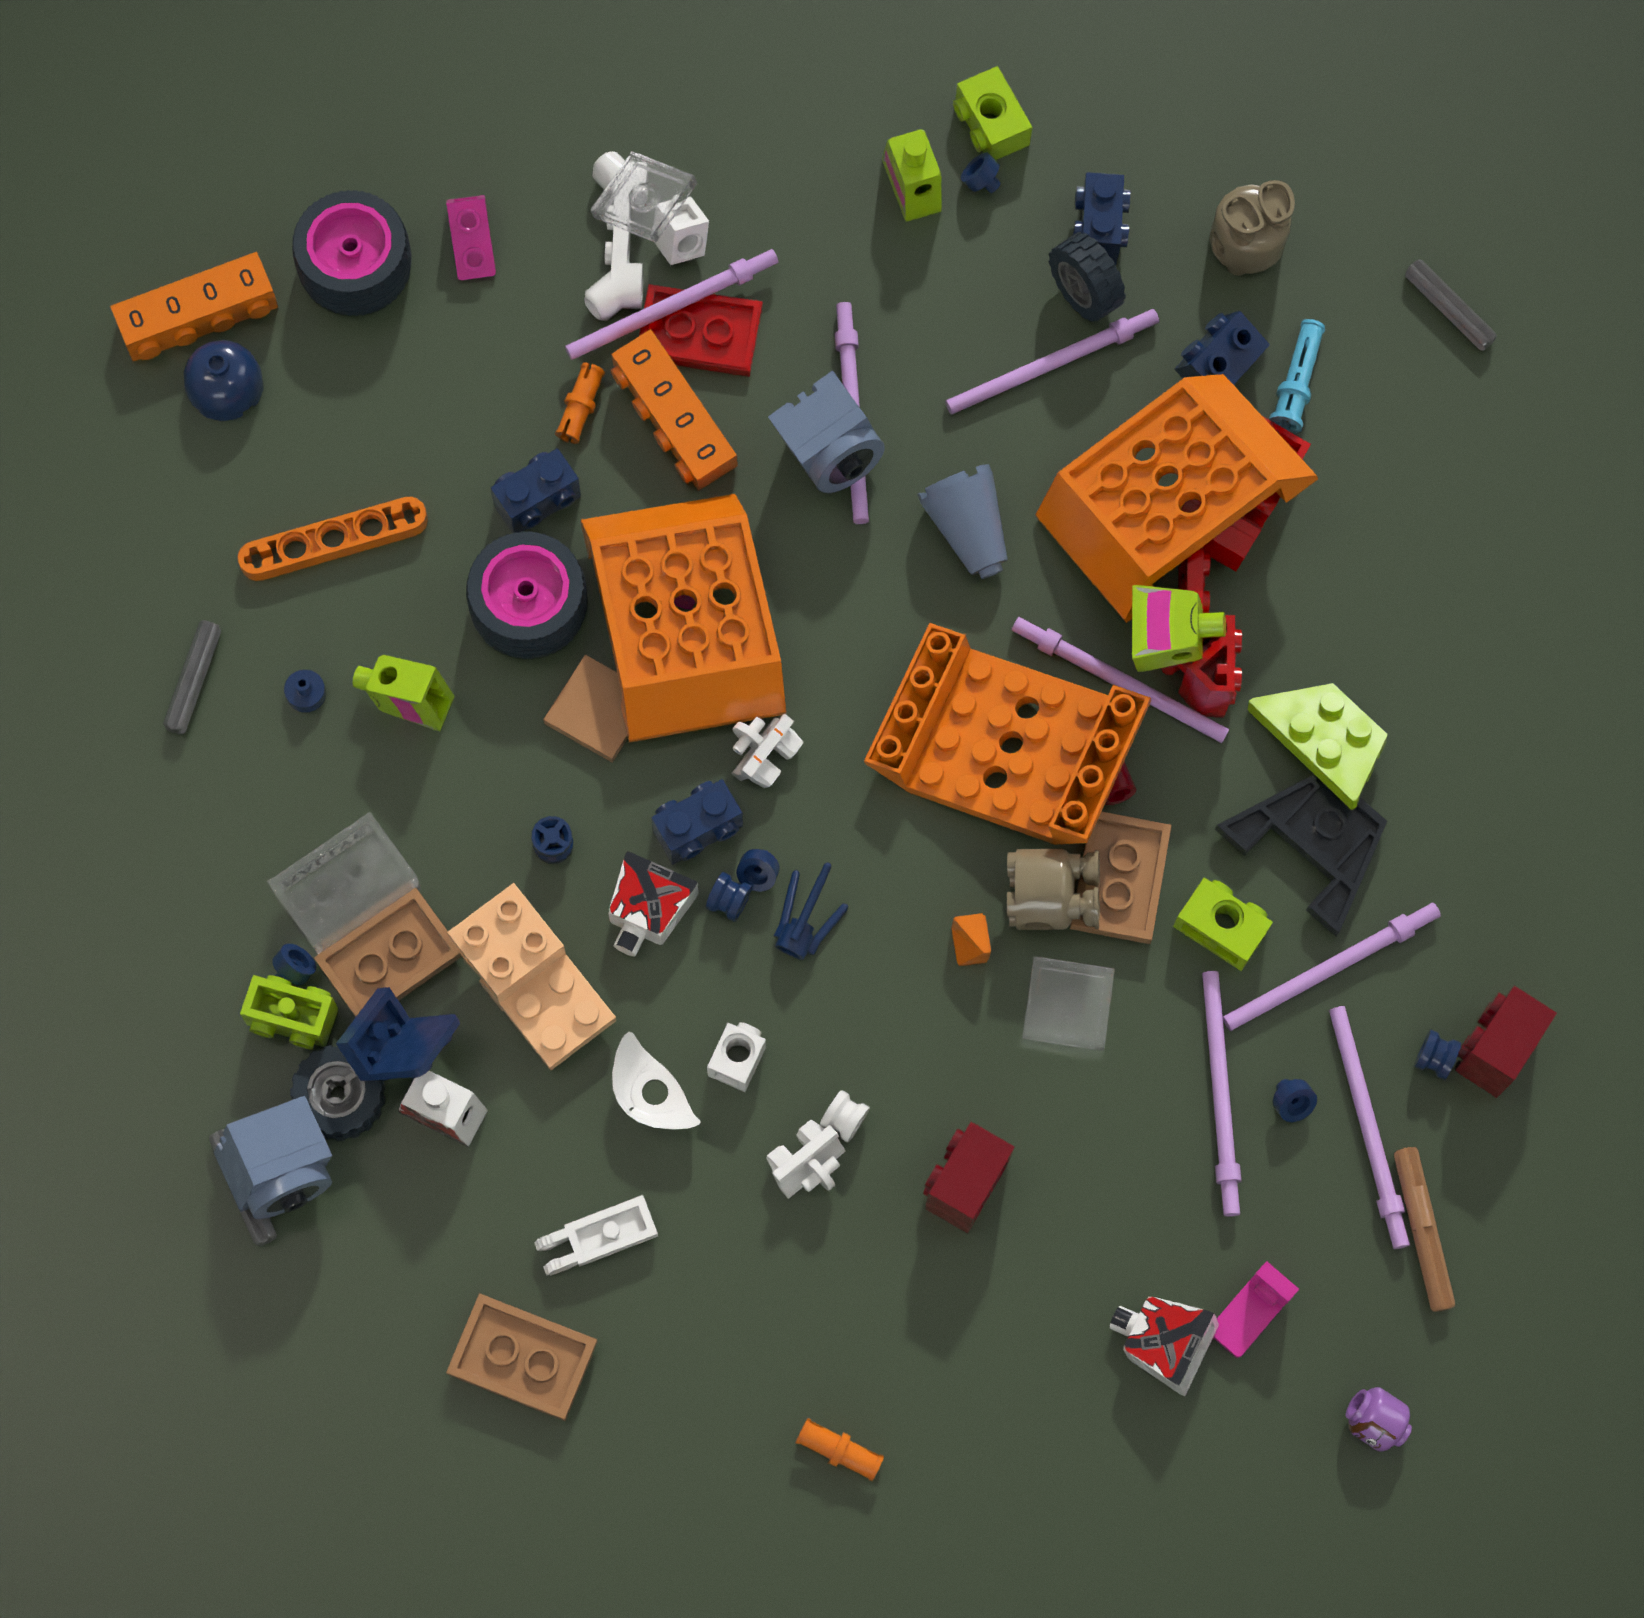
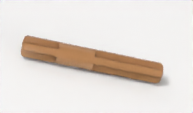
M1416 1147L1402 1148L1394 1153V1159L1430 1307L1435 1312L1449 1310L1455 1306V1300L1419 1152Z

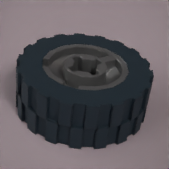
M1077 232L1051 249L1048 255L1050 257L1048 262L1056 285L1066 301L1083 318H1087L1091 322L1095 320L1097 322L1124 304L1126 294L1121 274L1117 270L1112 258L1109 257L1103 246L1101 247L1098 244V241L1089 237L1086 233L1081 234V232Z
M329 1045L320 1051L315 1050L310 1053V1057L305 1061L302 1060L298 1065L297 1073H294L292 1077L291 1098L294 1100L302 1096L306 1097L326 1140L331 1138L337 1141H345L346 1138L351 1137L354 1139L359 1137L360 1133L365 1130H370L373 1127L374 1121L378 1120L382 1114V1105L385 1106L386 1097L384 1090L386 1089L384 1081H360L338 1047ZM337 1086L344 1087L346 1097L343 1100L339 1097L331 1098L333 1088Z

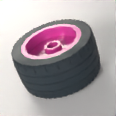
M357 190L333 192L313 202L303 212V215L300 216L299 222H297L294 229L292 253L298 277L310 297L328 311L347 316L371 314L391 304L401 294V291L404 290L410 276L412 262L409 238L398 213L382 198L380 199L371 193L359 192Z
M520 531V533L514 532L510 535L506 534L504 537L501 536L481 550V553L477 555L472 563L468 574L466 598L472 622L486 643L504 655L507 654L518 659H534L549 656V654H554L556 651L561 650L562 647L567 646L574 636L577 635L583 624L588 603L583 570L570 549L551 536L539 534V532L532 533V531Z

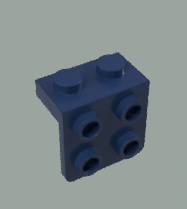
M390 987L377 988L336 1045L360 1081H385L408 1077L418 1078L431 1069L432 1062L442 1048L452 1040V1034L460 1025V1021L455 1014L410 1018Z

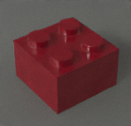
M1515 985L1505 996L1498 992L1477 1020V1023L1483 1027L1481 1028L1477 1025L1471 1035H1468L1461 1045L1457 1057L1462 1060L1455 1071L1497 1098L1515 1081L1557 1012Z
M973 1122L969 1123L965 1132L958 1128L951 1138L943 1157L947 1160L946 1165L943 1168L937 1164L925 1184L923 1194L928 1197L925 1209L968 1234L1008 1166L1015 1146Z

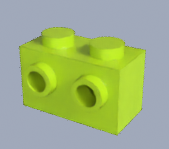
M253 975L240 1012L247 1026H250V1032L265 1038H273L275 1033L290 1037L289 1043L304 1049L312 1050L314 1044L322 1047L327 1045L339 1010L333 997H330L331 994L329 992L308 986L306 990L291 986L292 983L290 981L273 975H268L267 979Z

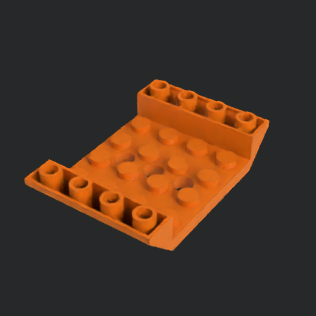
M1224 374L1185 377L1060 470L1035 515L1127 623L1132 619V585L1153 587V583L1273 493L1277 492L1287 503L1317 481L1318 477ZM1144 448L1155 449V453L1150 459L1145 461L1135 459L1140 450ZM1169 473L1178 475V479L1173 485L1167 487L1158 485L1159 480L1164 475ZM1197 499L1202 502L1198 510L1186 513L1181 511L1184 503L1189 500Z
M736 494L581 520L588 559H593L621 686V708L629 742L735 724L737 722L752 721L756 717L763 719L786 714L780 653L747 514ZM725 588L733 592L735 600L731 604L722 605L714 599L713 593L718 589ZM687 595L695 600L696 607L691 611L684 612L675 606L674 600L678 596ZM641 602H649L656 607L657 613L653 617L646 619L639 617L634 608Z
M929 623L864 762L911 794L1054 845L1088 843L1151 703V697L1115 685L1112 686L1109 695L971 649L966 635ZM1033 703L1039 707L1037 714L1032 718L1025 719L1017 715L1019 708L1024 704ZM1009 738H1019L1023 741L1021 749L1015 753H1006L1001 748L1003 743ZM999 772L1007 776L1006 782L999 788H990L985 785L986 779L993 773Z

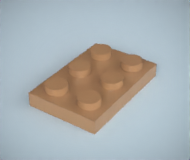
M1101 812L1088 843H1085L1083 853L1084 857L1087 853L1099 850V929L1085 925L1082 915L1080 919H1073L1070 929L1151 944L1172 825ZM1081 876V879L1078 881L1077 893H1080V897H1082L1085 891L1094 890L1095 886L1087 885L1083 881V876Z
M414 888L315 956L314 959L356 1017L377 988L390 987L399 1001L462 956L449 939L447 929L417 888Z
M479 1293L446 1373L449 1376L566 1422L598 1341L595 1338Z

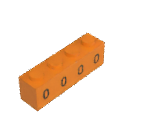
M257 252L111 305L110 307L131 359L134 362L139 359L149 360L155 358L161 351L177 345H190L198 337L206 334L227 331L234 324L246 319L262 318L269 314L271 310L278 308V304Z
M651 329L611 354L614 368L610 372L622 390L628 387L636 399L631 401L633 407L643 421L648 418L657 429L653 432L657 443L665 453L669 450L672 451L678 460L674 466L686 484L692 481L697 490L700 491L738 466L737 454Z

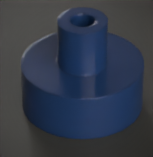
M988 152L982 153L966 166L961 175V180L973 192L985 187L990 193H993L1001 184L995 177L1000 165Z
M299 670L291 674L285 682L284 693L289 705L296 711L312 712L324 703L326 688L322 678L316 672Z
M752 849L745 852L741 857L736 874L740 883L746 882L753 886L752 891L762 892L773 887L778 877L780 866L777 859L767 850Z
M295 944L283 945L272 960L273 967L277 972L275 976L286 979L294 985H304L316 971V963L312 956Z
M1284 1079L1277 1084V1091L1273 1097V1106L1283 1120L1297 1122L1313 1112L1317 1104V1095L1306 1081L1302 1079Z

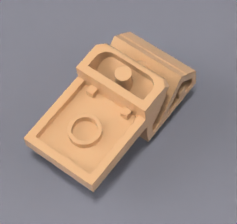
M514 883L447 932L449 939L464 961L481 978L479 982L501 1011L506 1013L550 1071L617 1021L616 1016L566 955L564 945Z

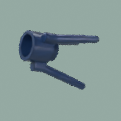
M830 863L824 864L799 919L792 918L789 924L800 876L799 871L794 870L792 872L780 923L774 937L777 938L775 947L796 959L804 960L807 953L815 955L821 941L848 910V905L842 904L815 936L812 935L814 927L808 924L807 921L832 866Z

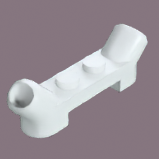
M606 152L600 156L593 165L592 175L594 180L615 200V207H608L607 230H613V242H606L605 265H611V271L585 291L584 299L585 305L591 314L602 321H608L622 308L642 309L643 265L640 263H629L632 211L648 212L649 166H630L617 152Z

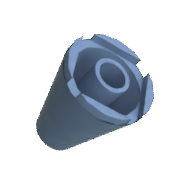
M989 464L975 467L978 473L969 477L965 471H962L925 488L926 493L917 494L920 504L971 575L979 573L981 579L991 577L1003 571L1001 564L1008 560L994 476Z

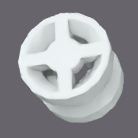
M841 1090L830 1104L820 1125L824 1128L830 1125L840 1133L841 1139L848 1143L860 1128L870 1107L864 1103H854L850 1100L849 1094Z

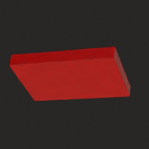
M649 284L644 309L684 289ZM711 294L641 327L639 336L651 329L676 366L750 377L763 302Z

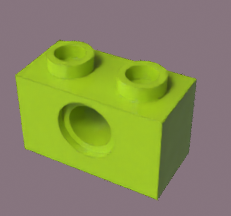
M998 66L957 83L956 99L953 100V107L958 119L961 122L966 121L971 130L970 137L978 152H988L995 160H998L1030 145L1032 125ZM991 113L996 115L997 118L989 119L983 115Z
M1204 877L1179 913L1173 927L1242 971L1267 934L1273 921L1267 918L1268 914L1258 905L1251 902L1245 904L1232 896L1233 891L1224 883L1218 880L1211 882ZM1218 914L1229 915L1234 920L1235 927L1230 929L1220 927L1215 920V916Z

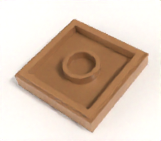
M585 655L543 719L545 725L612 763L628 739L621 708L622 691L618 673Z

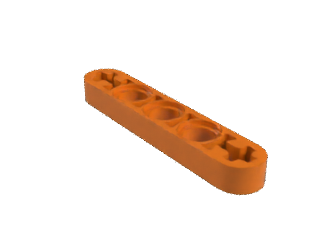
M411 496L403 497L264 537L245 544L239 551L238 563L243 574L248 579L262 581L414 537L425 530L428 523L426 508L423 502ZM412 510V513L415 515L414 523L408 524L406 519H403L404 511ZM391 514L395 529L390 530L386 515ZM369 519H376L382 523L383 527L379 534L366 536L360 531L362 524ZM331 530L342 532L344 534L343 542L337 547H327L322 542L327 532ZM293 541H299L306 545L305 553L295 559L287 557L284 554L285 547ZM276 547L280 563H275L272 548ZM259 554L263 559L261 561L262 566L259 568H254V565L251 563L252 555Z

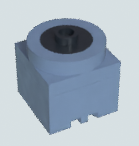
M831 371L813 384V394L807 397L803 391L797 395L800 400L799 404L794 406L792 403H786L768 416L789 450L817 489L824 493L840 491L863 478L876 466L885 449L884 443L874 431L866 415L836 374Z
M305 1096L227 1124L223 1131L224 1136L220 1138V1143L217 1144L213 1152L240 1212L250 1209L255 1219H265L297 1210L322 1194L332 1184L326 1169L332 1154Z

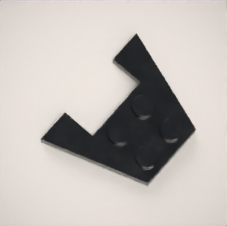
M1314 774L1216 825L1215 830L1244 856L1271 828L1331 880L1328 886L1307 907L1306 911L1337 937L1387 824V820L1362 798L1359 799L1357 807L1351 810Z

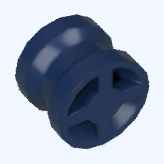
M556 816L545 817L535 824L531 839L537 857L548 864H558L565 861L573 850L570 826L565 820ZM555 844L559 845V847H558V846H554V847L548 848L550 845H555Z
M722 872L709 894L705 908L712 912L720 910L726 913L727 919L736 922L747 904L753 886L746 882L739 884L732 880L730 874Z
M1430 1029L1419 1050L1414 1067L1420 1070L1431 1069L1435 1071L1437 1077L1446 1080L1456 1061L1462 1043L1454 1039L1446 1041L1440 1038L1438 1032Z

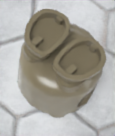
M1271 180L1263 183L1261 186L1251 184L1237 187L1226 194L1217 206L1210 229L1209 241L1213 254L1226 266L1231 274L1240 276L1245 273L1262 272L1276 264L1281 258L1290 233L1291 216L1295 208L1294 194L1289 185L1279 180Z
M1017 849L1016 852H1008L1007 873L1008 877H1010V887H1015V892H1007V917H1009L1010 927H1016L1017 930H1064L1071 925L1073 919H1080L1082 915L1085 925L1099 929V850L1087 853L1083 858H1081L1080 854H1069L1064 849ZM1081 876H1083V881L1087 885L1095 886L1094 890L1085 891L1082 897H1080V893H1075V880H1080Z

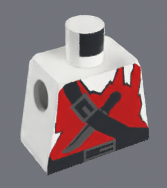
M627 851L609 908L610 922L622 928L613 946L620 952L635 957L644 938L662 945L699 893L698 882Z
M428 1071L423 1076L413 1080L399 1107L398 1113L469 1147L488 1110L470 1090ZM468 1110L469 1113L465 1121L462 1123L463 1117L466 1111Z
M1148 1297L1139 1314L1119 1306L1110 1323V1329L1128 1337L1123 1348L1128 1359L1183 1396H1186L1219 1326L1213 1312L1156 1297Z

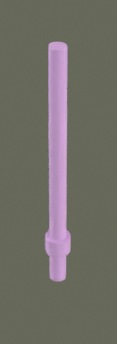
M770 249L747 261L742 258L729 264V269L566 345V352L569 358L573 360L735 283L740 286L752 280L754 274L779 263L777 255L773 249Z
M841 302L836 305L838 331L835 332V347L840 352L842 384L860 407L855 351L859 348L858 332L853 329L851 303ZM864 476L851 485L853 522L855 524L869 522L866 478Z
M1154 309L1128 320L1123 317L1110 323L1109 328L946 400V407L951 415L1114 342L1120 345L1133 339L1135 333L1159 323V317Z
M1021 617L1017 618L1011 631L1038 645V650L1049 656L1056 654L1112 685L1151 697L1150 705L1220 743L1225 739L1229 731L1228 728L1062 640L1063 635L1050 628L1045 631Z
M1432 902L1408 916L1402 914L1388 922V927L1223 1016L1226 1027L1229 1031H1232L1395 941L1402 943L1415 936V930L1441 917L1438 907Z
M1207 971L1202 973L1219 1158V1164L1215 1166L1216 1183L1221 1184L1223 1215L1230 1217L1240 1215L1238 1183L1241 1182L1240 1164L1235 1161L1219 972Z
M1345 1006L1330 1009L1329 1013L1380 1197L1376 1201L1381 1218L1386 1220L1393 1249L1404 1248L1410 1244L1402 1218V1213L1405 1212L1401 1195H1396Z

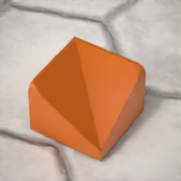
M983 913L954 917L951 930L958 965L967 966L987 963L991 954L986 916Z

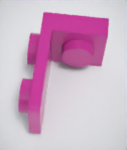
M485 195L447 200L446 204L458 279L467 280L494 276L496 270Z
M1266 1261L1217 1318L1219 1326L1213 1338L1234 1357L1240 1358L1279 1311L1297 1293L1299 1288Z

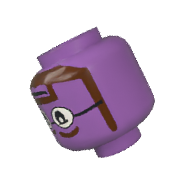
M1380 1387L1371 1388L1368 1391L1365 1389L1360 1390L1352 1398L1346 1410L1350 1433L1379 1452L1389 1450L1394 1445L1397 1447L1403 1445L1412 1430V1426L1409 1424V1407Z

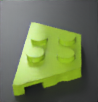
M1333 683L1256 697L1248 701L1247 710L1351 810L1357 807L1361 792L1366 782L1369 781L1376 760L1380 757L1385 747L1388 734Z

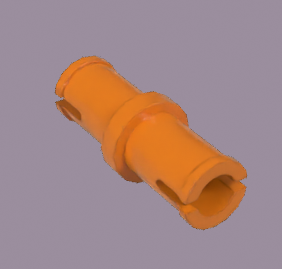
M589 363L581 364V370L572 393H568L564 400L567 406L555 435L565 442H569L571 437L572 444L579 443L588 414H592L595 410L596 403L594 399L605 371L594 364L591 365V369H588Z
M809 1418L806 1419L795 1442L829 1458V1464L835 1467L840 1464L868 1478L870 1481H873L884 1458L883 1455H879L851 1441L850 1435L844 1432L842 1435H839L811 1421Z

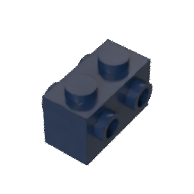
M1086 172L1083 187L1077 186L1075 193V210H1081L1080 221H1075L1073 235L1081 232V234L1086 233L1089 237L1094 238L1107 251L1115 265H1117L1120 247L1127 248L1129 225L1122 224L1123 213H1129L1130 190H1124V175Z
M1241 311L1227 315L1220 313L1206 325L1205 329L1208 332L1200 341H1193L1181 353L1183 360L1174 370L1182 379L1185 377L1224 374L1234 385L1270 344Z
M558 448L549 453L542 452L537 454L529 461L528 466L516 473H505L496 480L494 486L490 487L494 507L512 533H520V531L535 527L544 518L570 506L576 499L581 497L579 478Z
M723 779L714 784L712 781H707L698 785L691 791L690 797L678 803L676 800H672L661 805L655 811L656 815L651 817L653 833L672 865L680 860L687 861L696 857L704 850V847L717 840L721 842L731 838L739 831V828L743 827V813Z

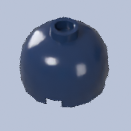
M227 340L209 342L196 349L188 358L184 369V385L187 397L191 404L206 418L218 421L235 420L242 417L244 411L248 410L252 405L255 407L260 401L264 389L261 368L252 353L239 343Z

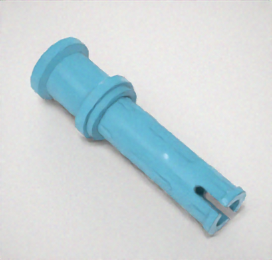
M1305 319L1301 322V329L1286 381L1278 386L1276 395L1279 399L1276 410L1269 417V420L1293 434L1300 433L1303 428L1302 413L1304 406L1310 402L1312 396L1308 385L1316 362L1321 338L1325 331V325L1314 319Z

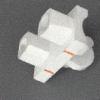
M783 714L780 719L775 717L761 735L759 732L765 726V722L762 719L756 717L749 726L745 723L737 722L732 730L739 740L732 749L737 754L742 755L748 746L751 748L731 774L740 781L750 779L764 789L770 787L781 772L780 769L766 759L770 752L774 749L788 760L796 754L804 743L795 731L790 728L794 721L786 714Z
M809 1120L796 1134L804 1147L792 1155L784 1145L778 1146L766 1157L781 1192L788 1199L802 1187L807 1192H810L819 1183L827 1191H830L836 1186L830 1174L840 1167L836 1159L846 1152L838 1139V1133L830 1125L824 1129L815 1121Z

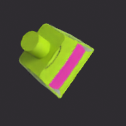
M920 129L887 140L882 161L905 222L941 212L942 177L925 131ZM919 186H921L920 191H923L924 193L916 194L914 192Z
M1132 585V659L1138 672L1200 660L1203 656V638L1226 636L1225 613H1203L1202 603L1197 592Z
M387 655L378 657L374 668L359 665L353 676V687L366 691L380 711L439 732L455 697L436 667Z

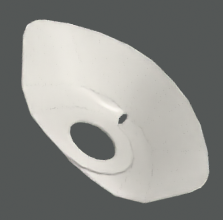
M632 1032L626 1033L617 1049L612 1071L613 1091L622 1109L637 1122L654 1128L676 1130L689 1129L699 1125L701 1121L693 1114L684 1092L676 1079L641 1046ZM650 1080H660L668 1088L667 1099L659 1105L648 1104L642 1097L643 1086Z

